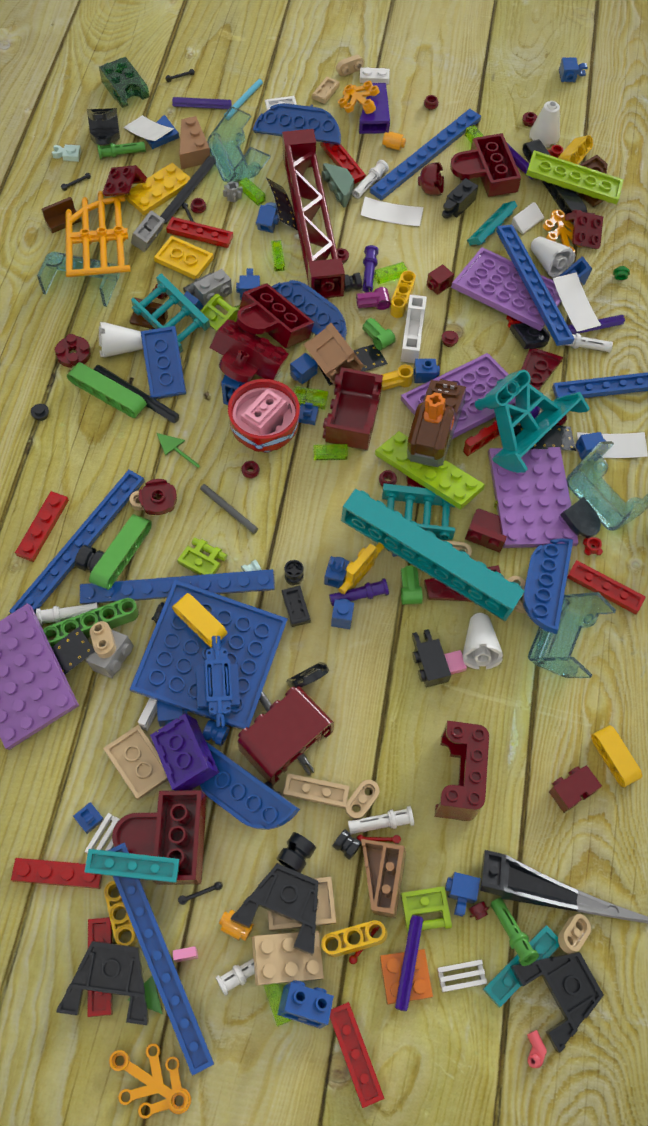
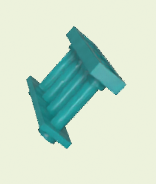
M161 273L156 277L157 288L140 303L134 297L131 299L132 310L137 315L145 318L155 329L175 326L185 316H190L193 319V323L177 336L181 353L183 351L181 342L197 328L201 327L206 331L210 327V322ZM161 293H166L169 299L153 314H150L145 307ZM178 304L181 307V311L162 326L157 319L172 305Z
M393 484L383 485L382 499L387 500V508L394 511L395 501L406 502L404 518L410 521L412 520L413 503L424 504L423 524H418L420 528L433 532L440 540H453L455 528L449 527L450 507H455L454 505L427 488ZM432 505L443 507L441 526L430 525Z

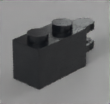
M465 178L447 195L446 202L443 205L442 216L447 219L452 216L459 217L476 200L478 185Z
M429 629L424 630L423 634L426 642L423 643L420 642L417 632L412 633L415 646L412 656L415 664L418 663L420 668L418 670L420 681L424 682L426 688L449 682L451 673L440 640H433Z

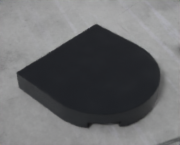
M525 323L511 324L509 330L524 350L542 348L549 342L550 334L544 327L539 331Z
M585 497L560 514L570 529L578 536L582 535L585 538H591L600 531L601 523L599 516Z
M319 662L287 679L286 682L290 688L303 687L326 675L329 672V668L326 663Z

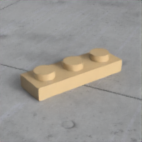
M288 773L283 796L345 809L350 786Z

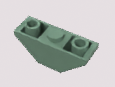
M324 163L321 173L322 178L328 183L330 191H333L336 200L344 208L347 206L352 195L354 178L348 169Z

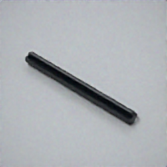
M208 156L160 215L165 220V224L169 222L216 163L214 156Z
M96 365L93 370L141 396L146 401L148 408L172 423H176L179 420V414L103 366Z

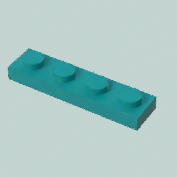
M516 202L503 203L467 240L469 245L483 244L486 238L495 232L497 226L502 225L504 219L513 214V210L517 207Z
M88 849L84 872L176 883L180 859Z
M547 925L529 942L533 950H536L539 954L537 960L549 958L560 946L557 935ZM518 954L483 988L484 992L499 1008L521 987L510 967L520 963Z

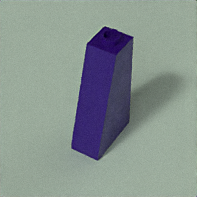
M372 83L373 86H378L380 92L376 96H367L366 100L371 99L374 101L376 110L370 114H365L364 110H362L359 120V134L389 133L390 114L386 83Z

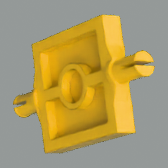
M378 542L376 546L370 543L367 548L361 549L355 562L351 561L348 564L345 582L338 589L340 593L345 594L347 590L355 588L374 566L375 559L384 549L382 543Z

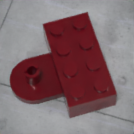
M503 133L473 138L471 150L459 152L451 159V172L462 181L465 178L469 180L480 177L488 197L519 191L521 176Z
M268 283L243 292L236 317L238 326L244 331L255 335L268 333L286 349L309 339L314 325V321Z
M229 319L217 330L209 347L223 355L219 362L220 370L228 377L239 382H250L256 374L264 379L274 380L280 373L289 355L284 348L276 347L268 339L260 338L255 334L244 331L238 326L236 321Z
M202 790L159 791L157 813H131L122 817L117 822L112 834L114 847L125 843L131 854L180 859L177 882L152 880L158 885L201 884L207 796Z

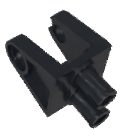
M117 108L87 109L90 138L95 144H110L120 138Z

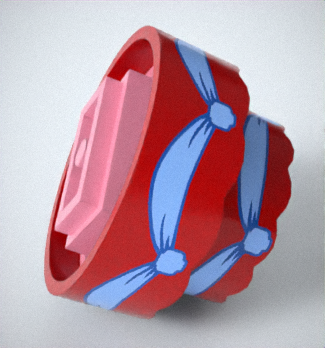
M257 379L240 386L229 400L228 416L234 437L240 443L256 452L269 453L280 449L289 443L298 430L300 413L298 398L287 385L279 381Z

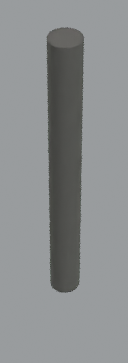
M206 484L200 487L202 492L250 532L255 534L258 531L254 524Z

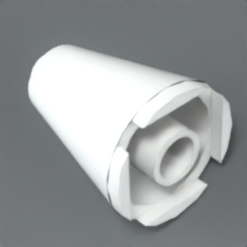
M548 101L544 104L529 133L530 139L532 138L533 141L539 139L546 148L550 147L551 144L556 145L560 138V106L555 101Z
M541 236L535 238L531 243L532 252L552 278L562 274L575 260V253L572 248Z
M106 322L99 323V346L102 347L100 357L105 358L143 349L140 331Z
M476 613L470 618L462 655L464 664L473 669H479V666H486V669H491L498 666L503 660V652L491 620L484 613Z

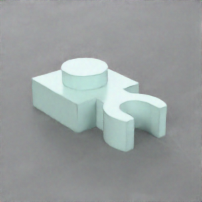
M65 144L64 148L59 145L53 146V158L63 157L64 161L79 162L81 154L80 145Z

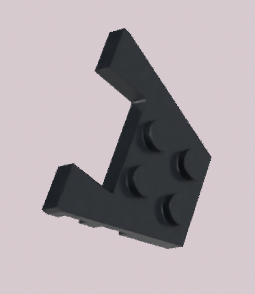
M277 863L255 891L243 902L242 906L235 911L231 921L250 929L258 907L265 908L302 924L293 948L313 956L318 880Z
M92 941L56 1013L79 1015L83 990L130 996L126 1023L148 1025L149 1017L139 947Z
M580 952L539 959L527 966H522L520 963L510 966L520 986L527 985L539 976H542L565 1018L546 1031L554 1049L558 1053L563 1051L567 1041L575 1035L579 1025L585 1018L587 1019L604 996Z

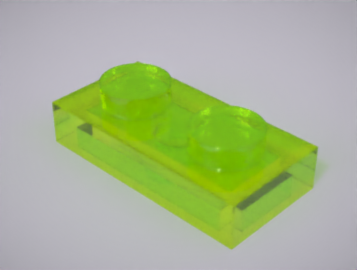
M294 386L293 392L296 394L300 406L307 402L313 403V406L319 407L318 409H326L329 391Z

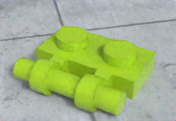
M193 538L191 544L196 547L193 549L187 546L177 562L198 575L215 574L220 568V563L216 560L219 558L225 561L228 555L223 553L222 549L210 546L203 539ZM205 551V552L209 553L210 555H209V557H208V556H206L205 554H203V553H201V552Z

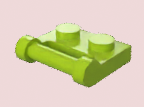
M215 294L200 311L209 319L210 327L217 331L228 319H236L239 309L229 305L219 294ZM220 305L228 313L224 315L215 306Z
M444 886L400 894L407 935L412 915L441 911L442 918L423 921L421 931L444 927V929L452 928Z

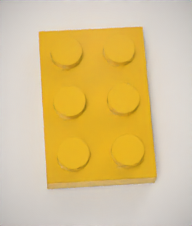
M172 235L154 256L156 263L194 280L201 276L214 259L213 253Z

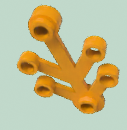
M366 81L363 86L358 87L349 84L344 88V98H341L338 104L340 108L345 109L346 113H350L354 110V106L358 101L363 105L365 114H370L376 110L374 101L371 99L366 100L364 97L376 96L380 92L379 88L376 85L373 86L371 81Z
M553 210L550 220L544 222L543 228L546 231H550L554 224L558 228L553 232H549L546 238L555 241L560 235L562 244L572 248L575 253V249L570 246L568 238L572 240L574 225L571 222L565 221V213L562 210Z
M154 1043L146 1048V1056L150 1061L152 1075L132 1063L128 1053L123 1050L113 1052L109 1059L110 1067L113 1070H125L147 1085L133 1090H122L118 1096L119 1102L122 1105H128L133 1100L156 1093L166 1098L153 1104L149 1102L142 1103L139 1106L138 1113L143 1119L168 1109L174 1114H182L191 1105L189 1091L181 1086L179 1075L180 1060L177 1057H169L165 1063L166 1069L170 1072L171 1089L163 1082L159 1060L161 1049L159 1045ZM153 1046L157 1048L155 1056L149 1054V1050ZM119 1056L124 1057V1063L121 1066L116 1063V1059ZM172 1059L177 1062V1067L173 1070L169 1068V1062ZM124 1092H129L130 1094L128 1102L122 1100ZM179 1095L184 1099L181 1106L175 1103V1099ZM145 1105L150 1107V1113L147 1116L142 1114V1108Z

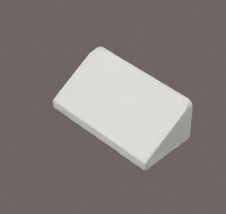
M533 202L513 217L511 225L523 235L542 221L544 216L537 204Z

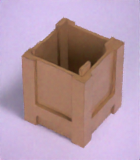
M332 323L327 325L324 330L310 341L308 340L303 344L333 384L336 374H340L341 367L361 371L364 367Z

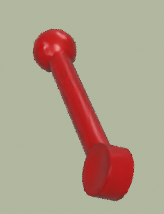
M358 835L356 837L360 841L365 839L393 842L394 844H399L401 841L399 835L393 837H364L363 835Z
M375 927L372 929L371 937L375 935V933L379 930V927ZM363 950L356 951L354 955H351L349 962L356 964L357 958Z

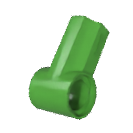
M369 318L363 324L362 329L373 339V343L378 350L381 351L395 343L394 333L390 329L385 330L375 319Z
M414 566L401 568L402 605L422 604L423 594L422 587H419L418 569Z

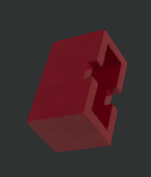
M587 765L581 769L579 766L568 772L569 777L566 779L560 777L552 783L553 787L549 793L563 813L576 806L582 798L585 800L602 787Z

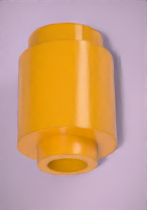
M389 131V133L385 132L382 145H385L386 148L400 151L401 148L405 147L406 139L403 134Z
M232 909L229 913L225 911L219 921V924L222 925L220 930L237 940L242 939L246 941L254 924H251L250 929L231 921L235 911Z

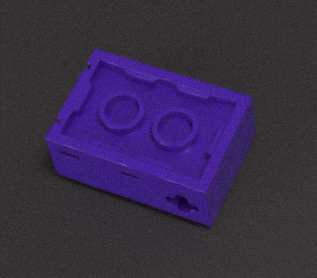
M186 713L181 715L179 719L177 718L159 729V732L156 731L150 735L172 790H192L219 773L197 720Z

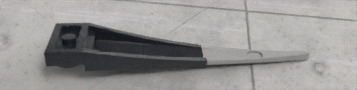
M488 850L484 851L480 891L499 895L501 899L648 924L647 916L574 889L522 864L508 855Z

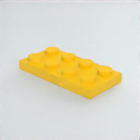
M170 163L148 177L145 183H139L131 188L129 194L125 195V199L145 216L151 210L153 211L176 196L190 180V177L174 163Z

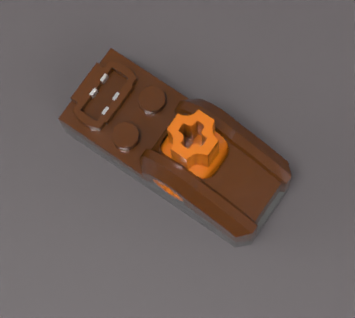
M443 379L430 381L423 402L417 406L408 437L407 457L411 462L439 467L444 464L465 403V386L457 385L458 382Z

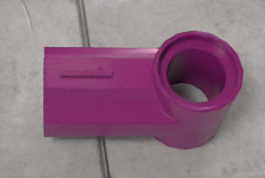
M379 287L374 292L356 294L358 309L376 307L379 310H385L391 305L388 289L385 287Z

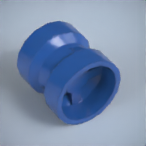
M210 719L204 728L203 736L205 740L209 741L212 739L216 745L222 746L228 736L230 727L225 725L224 728H221V726L216 728V721Z

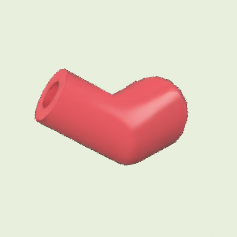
M535 1030L527 1034L532 1045L527 1062L534 1069L542 1066L547 1053L538 1031Z

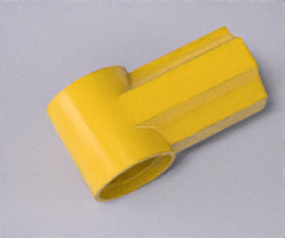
M401 365L396 371L381 374L383 375L382 390L398 386L409 387L413 382V368L410 365Z

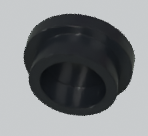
M36 404L31 408V415L34 419L43 421L47 419L49 409L45 404Z

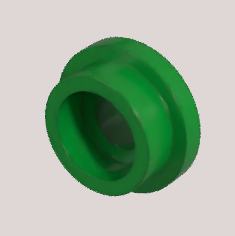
M619 266L613 270L614 278L616 280H626L630 275V270L625 266Z

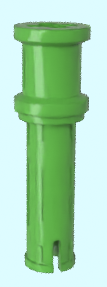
M144 141L120 145L113 143L104 146L97 145L100 159L110 156L115 158L120 154L146 152Z
M497 898L492 901L490 906L509 936V945L518 954L520 964L527 966L535 962L539 954L531 947L528 935L521 932L504 900Z

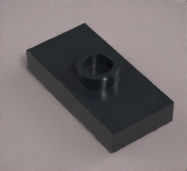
M301 586L282 590L291 627L310 623L311 620Z

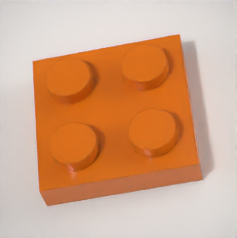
M425 949L418 950L409 1001L433 997ZM405 952L380 956L387 1005L396 1003Z

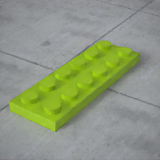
M535 150L532 153L526 173L527 176L616 205L619 201L624 179Z
M400 431L375 450L377 457L460 510L484 490V483L446 460L439 467L411 462L407 457L408 436Z

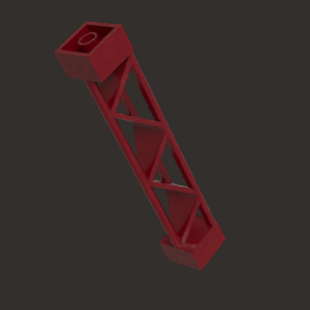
M314 129L282 132L283 161L308 286L324 298L343 297L345 271L342 258H338L316 156ZM307 168H313L317 190L303 177ZM301 197L312 202L303 208ZM320 206L327 236L312 223ZM310 243L323 248L315 255H312Z

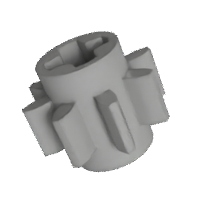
M231 181L224 185L223 196L227 197V201L236 202L242 198L243 188L239 187L238 182Z

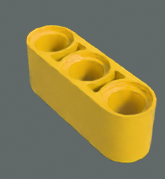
M590 135L575 138L558 158L579 164L592 149L593 138Z
M404 271L396 286L390 308V314L394 318L403 317L408 307L409 297L414 291L416 275L412 271Z
M186 593L172 606L177 616L211 648L212 636H216L217 644V636L221 637V641L228 634L224 626L189 593Z
M609 725L591 734L594 746L621 787L624 788L643 777L640 767L614 727Z
M111 881L105 886L104 895L114 939L117 944L135 946L138 939L127 911L124 919H116V913L120 909L126 908L120 895L116 898L111 897V891L117 887L115 881ZM130 931L132 933L131 940L127 943H122V934Z
M369 921L326 934L322 939L321 946L323 951L329 956L339 957L384 943L387 939V930L380 921ZM375 927L382 929V935L379 938L371 937V930ZM354 933L360 935V941L356 945L349 943V938ZM334 939L338 940V948L334 951H329L328 943Z

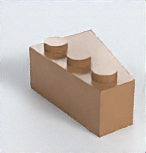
M196 116L181 119L179 152L181 170L202 165L210 156V147Z
M361 839L371 910L374 915L396 918L406 857L405 846Z

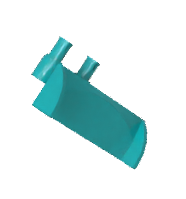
M526 370L511 373L504 379H500L497 381V385L484 398L475 401L477 410L488 408L494 409L503 449L492 460L502 468L516 473H524L528 470L521 457L569 411L581 413L590 410L580 392L562 396L551 401L529 384L531 380L530 374ZM514 397L516 406L508 404ZM536 406L540 407L543 411L536 418H533L530 411ZM520 423L523 430L515 436L513 427Z

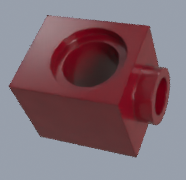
M442 264L428 273L426 285L438 295L452 286L454 274Z

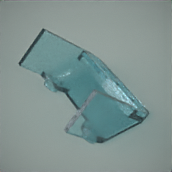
M233 106L229 108L207 141L210 147V154L215 157V165L222 180L227 183L255 177L270 159L269 154L250 147L245 155H243L239 146L245 140L243 127L249 121L251 115Z
M50 252L46 255L37 275L43 294H47L57 270L66 271L65 253ZM73 255V270L83 269V257ZM90 258V268L101 267L100 260ZM107 262L108 267L118 266L115 263ZM120 273L88 275L103 279L99 290L103 306L107 307Z
M612 441L599 442L568 475L567 485L579 499L585 497L597 513L602 525L606 529L613 531L620 529L648 508V494L643 499L634 497L625 503L605 482L602 477L608 470V464L602 456L614 443Z
M599 592L564 595L557 634L545 631L539 627L529 651L528 659L533 664L565 678H591L592 674L578 660L571 657L581 628L593 626L599 614H612L616 612V609Z

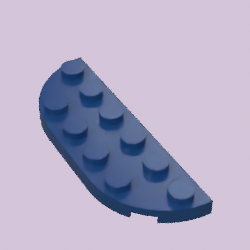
M287 103L271 106L264 114H261L253 127L254 133L281 137L284 131L314 129L316 142L337 145L341 143V132L338 123L329 112L317 107Z
M295 280L284 283L279 282L272 286V288L314 321L312 333L317 335L327 325L332 323L344 340H346L347 327L342 313L335 305L311 287Z
M573 539L550 540V543L553 544L538 546L531 556L524 587L525 592L523 593L524 609L536 625L554 634H557Z
M206 741L219 773L199 786L211 800L247 826L260 830H269L286 824L299 812L300 809Z

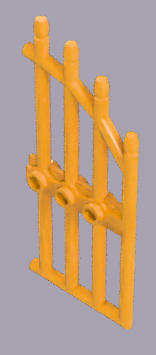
M99 191L98 201L88 204V199L83 197L82 208L72 215L70 209L66 210V277L131 272L130 265H125L123 242L125 239H128V229L122 226L121 202H126L125 195L104 199L103 192ZM114 203L116 226L113 229H106L105 205ZM98 208L99 228L95 231H90L89 211ZM82 217V229L80 232H72V224ZM115 240L117 242L118 266L108 267L106 244L109 241ZM92 242L100 243L101 267L90 268V245ZM82 243L83 269L73 270L72 244Z

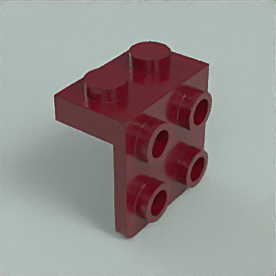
M137 165L111 167L104 186L103 195H127L132 184L145 183L147 177Z
M573 210L572 213L565 214V221L574 223L572 244L599 249L601 246L604 216L595 215V213H585L581 210Z
M480 508L476 509L465 540L500 553L507 536L502 535L499 516Z

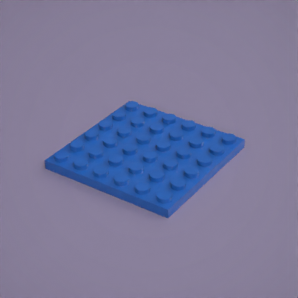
M174 580L131 684L130 691L216 721V717L209 714V708L198 709L196 666H205L206 650L211 649V647L181 620L172 609V606L186 593H189L227 630L228 634L221 640V648L227 649L230 664H238L240 706L231 707V713L224 715L225 724L241 730L246 727L249 728L288 618Z

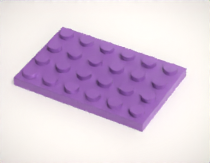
M482 247L452 282L451 288L539 331L545 326L513 262ZM540 275L558 307L562 301L554 281Z
M488 353L433 379L435 381L443 379L458 382L457 385L466 387L465 403L453 438L496 417L494 409L477 410L475 407L477 399L484 398L497 385V381L509 375ZM430 381L401 395V401L414 415L417 406L424 400ZM515 397L508 404L516 406Z
M560 447L527 451L521 457L528 468L524 473L512 472L496 464L492 458L503 448H490L488 455L502 535L507 536L503 548L538 547L544 544H553L550 543V540L560 538L573 539L572 546H577L579 543L577 535L560 516L563 511L571 506Z
M29 604L24 605L0 621V738L5 749L10 750L79 706L34 610Z

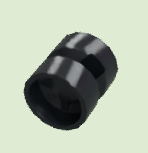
M83 545L76 555L75 567L84 571L89 570L91 573L105 552L97 551L88 545Z
M293 832L287 841L288 847L283 848L276 859L283 866L301 873L306 866L305 860L311 858L316 850V846L304 836Z

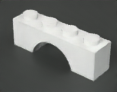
M410 295L400 362L414 363L415 359L419 358L426 296Z

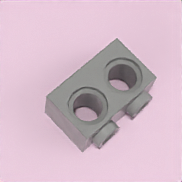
M151 210L133 232L131 243L145 252L161 232L165 220Z

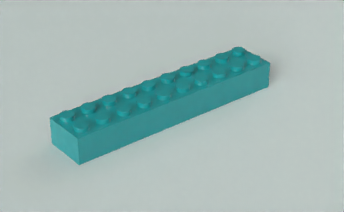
M355 488L343 505L341 517L343 523L374 542L382 543L387 550L503 621L507 620L525 592L519 584L506 580L501 573L491 571L484 563L470 558L466 552L458 551L453 548L451 543L438 539L433 532L425 531L416 522L405 519L398 511L390 510L383 502L372 499L365 491H359Z

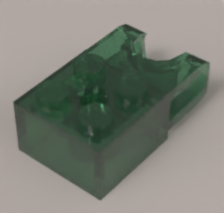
M126 57L99 66L102 83L122 108L129 106L127 100L132 96L140 97L142 100L150 97L147 84Z

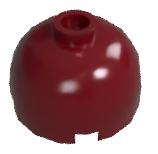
M440 162L426 165L423 167L420 176H418V185L421 186L427 195L440 196L444 192V176H441L440 172L443 171V167Z

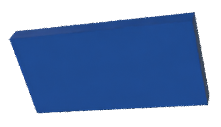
M171 326L140 331L150 396L154 399L185 395L186 388L176 327Z

